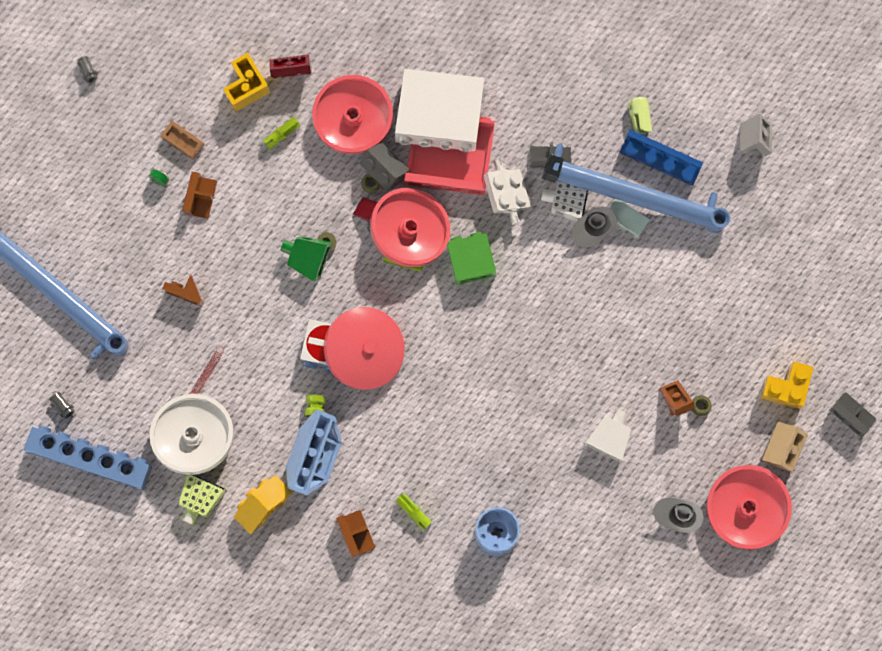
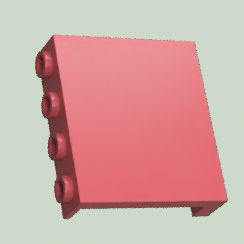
M488 117L479 118L476 151L444 150L440 147H422L411 144L407 166L410 170L405 174V185L485 195L486 184L483 175L489 170L495 121Z

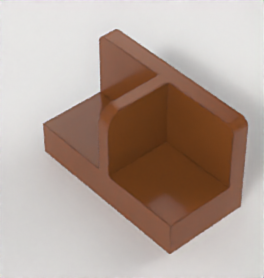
M191 172L182 209L184 214L205 219L209 218L217 180L201 177L198 172Z
M360 510L336 517L352 558L375 549L374 542Z

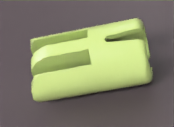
M639 97L632 99V102L630 100L628 106L632 131L641 135L651 132L652 124L648 99Z

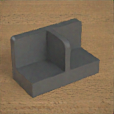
M550 143L549 147L531 146L530 167H545L546 160L550 154H554L556 147H553V143ZM563 147L561 158H564V162L572 163L571 147Z
M846 392L829 409L860 438L870 430L869 428L876 421V418L864 408V403L859 404Z

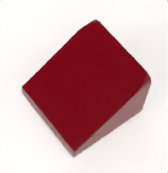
M362 197L353 215L369 223L373 209L378 202Z

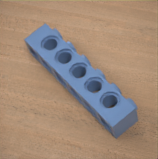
M39 425V428H31L23 449L24 451L141 490L145 489L152 466L148 465V460L139 457L133 460L128 458L129 454L117 451L114 454L108 452L109 448L98 444L97 447L89 445L90 441L81 438L75 441L70 439L71 435L60 431L56 435L50 433V428ZM49 439H54V446L51 449H47L46 442ZM73 445L74 452L67 456L65 454L66 447ZM90 451L93 452V459L86 462L84 459L85 454ZM107 458L113 459V465L110 468L104 467V461ZM131 464L133 467L132 472L125 475L123 473L124 467Z

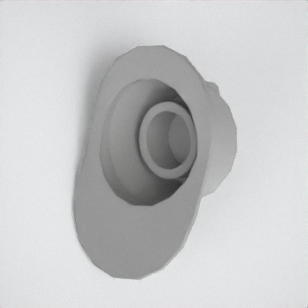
M604 206L589 209L573 226L572 238L575 243L580 247L589 248L602 241L616 227L617 217L614 211Z
M665 497L656 503L653 510L654 518L660 525L681 532H695L703 524L704 516L702 510L689 499Z

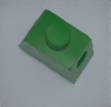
M299 236L295 239L294 243L284 240L280 251L290 255L287 262L288 266L310 280L316 281L322 275L333 243Z

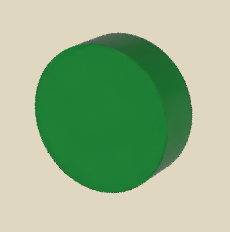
M153 169L148 175L150 180L162 187H166L169 182V178L159 170Z

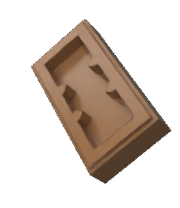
M171 121L160 135L161 139L192 160L195 159L205 145L204 142L174 121Z

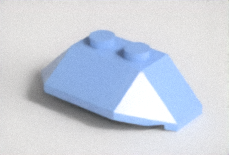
M316 409L300 427L286 465L289 489L309 495L312 491L328 482L342 443L335 416Z

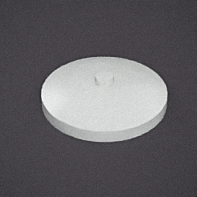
M200 394L182 395L167 402L155 415L150 428V443L157 459L169 470L184 475L205 473L218 466L228 455L234 439L233 424L227 410L215 399Z

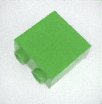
M476 232L470 234L468 238L462 239L459 236L447 242L456 286L496 276L487 233Z

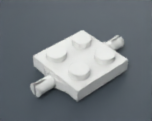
M496 158L493 160L496 172H487L483 175L493 212L509 214L512 225H517L520 223L517 211L526 210L531 207L520 169H504L502 158Z

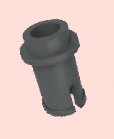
M83 56L79 58L77 64L83 74L82 79L87 83L96 81L98 73L93 69L89 57Z
M60 392L50 397V402L58 409L61 417L66 419L74 414V406L69 404Z

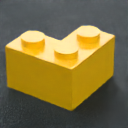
M249 53L231 61L233 70L239 80L226 86L223 90L234 111L237 112L270 93V90Z
M793 361L789 366L786 380L768 375L764 380L760 399L800 410L804 407L814 367Z
M276 475L269 480L265 478L257 486V489L255 487L250 489L245 495L247 499L241 501L236 507L238 511L233 517L250 534L260 528L269 516L280 508L293 493Z

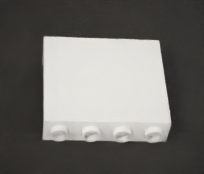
M405 69L395 142L402 145L415 144L422 147H440L444 150L476 151L484 78Z

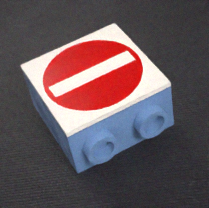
M309 319L300 358L301 362L305 363V367L316 369L317 366L325 367V371L331 372L324 355V340L331 325L330 323Z

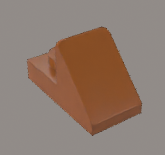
M192 275L189 276L184 289L183 285L174 281L171 284L168 282L164 283L162 290L165 293L203 307V300Z
M678 380L660 388L672 416H679L695 409L693 400Z

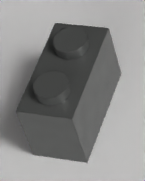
M382 142L367 150L359 163L386 191L400 184L405 178V174L410 170Z

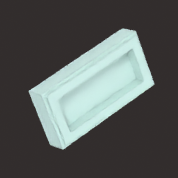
M617 199L610 206V209L614 211L617 217V224L639 238L650 222V219Z

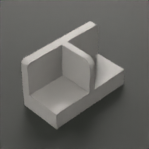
M760 113L740 124V152L742 154L752 149H757L765 157L772 153V124Z

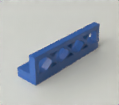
M630 129L619 152L693 186L704 163Z

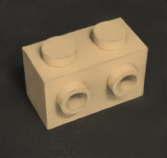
M777 422L762 460L774 468L793 473L808 434L796 426Z

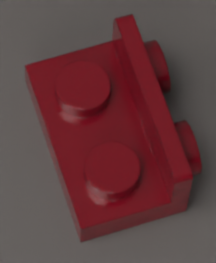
M309 54L269 59L270 76L272 78L312 73Z

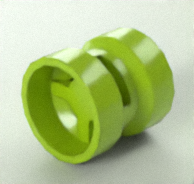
M306 395L305 402L308 408L305 409V417H310L316 409L325 412L322 409L326 404L325 396Z

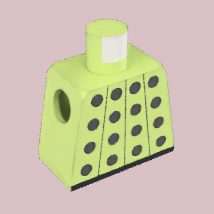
M187 475L179 505L187 508L182 520L194 525L199 514L208 518L225 494L226 489L197 475Z

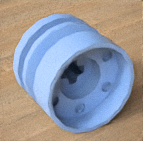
M495 507L483 512L477 520L475 539L479 548L486 554L497 557L512 551L519 538L520 526L518 519L505 508ZM494 529L502 531L500 538H497L496 535L492 536Z

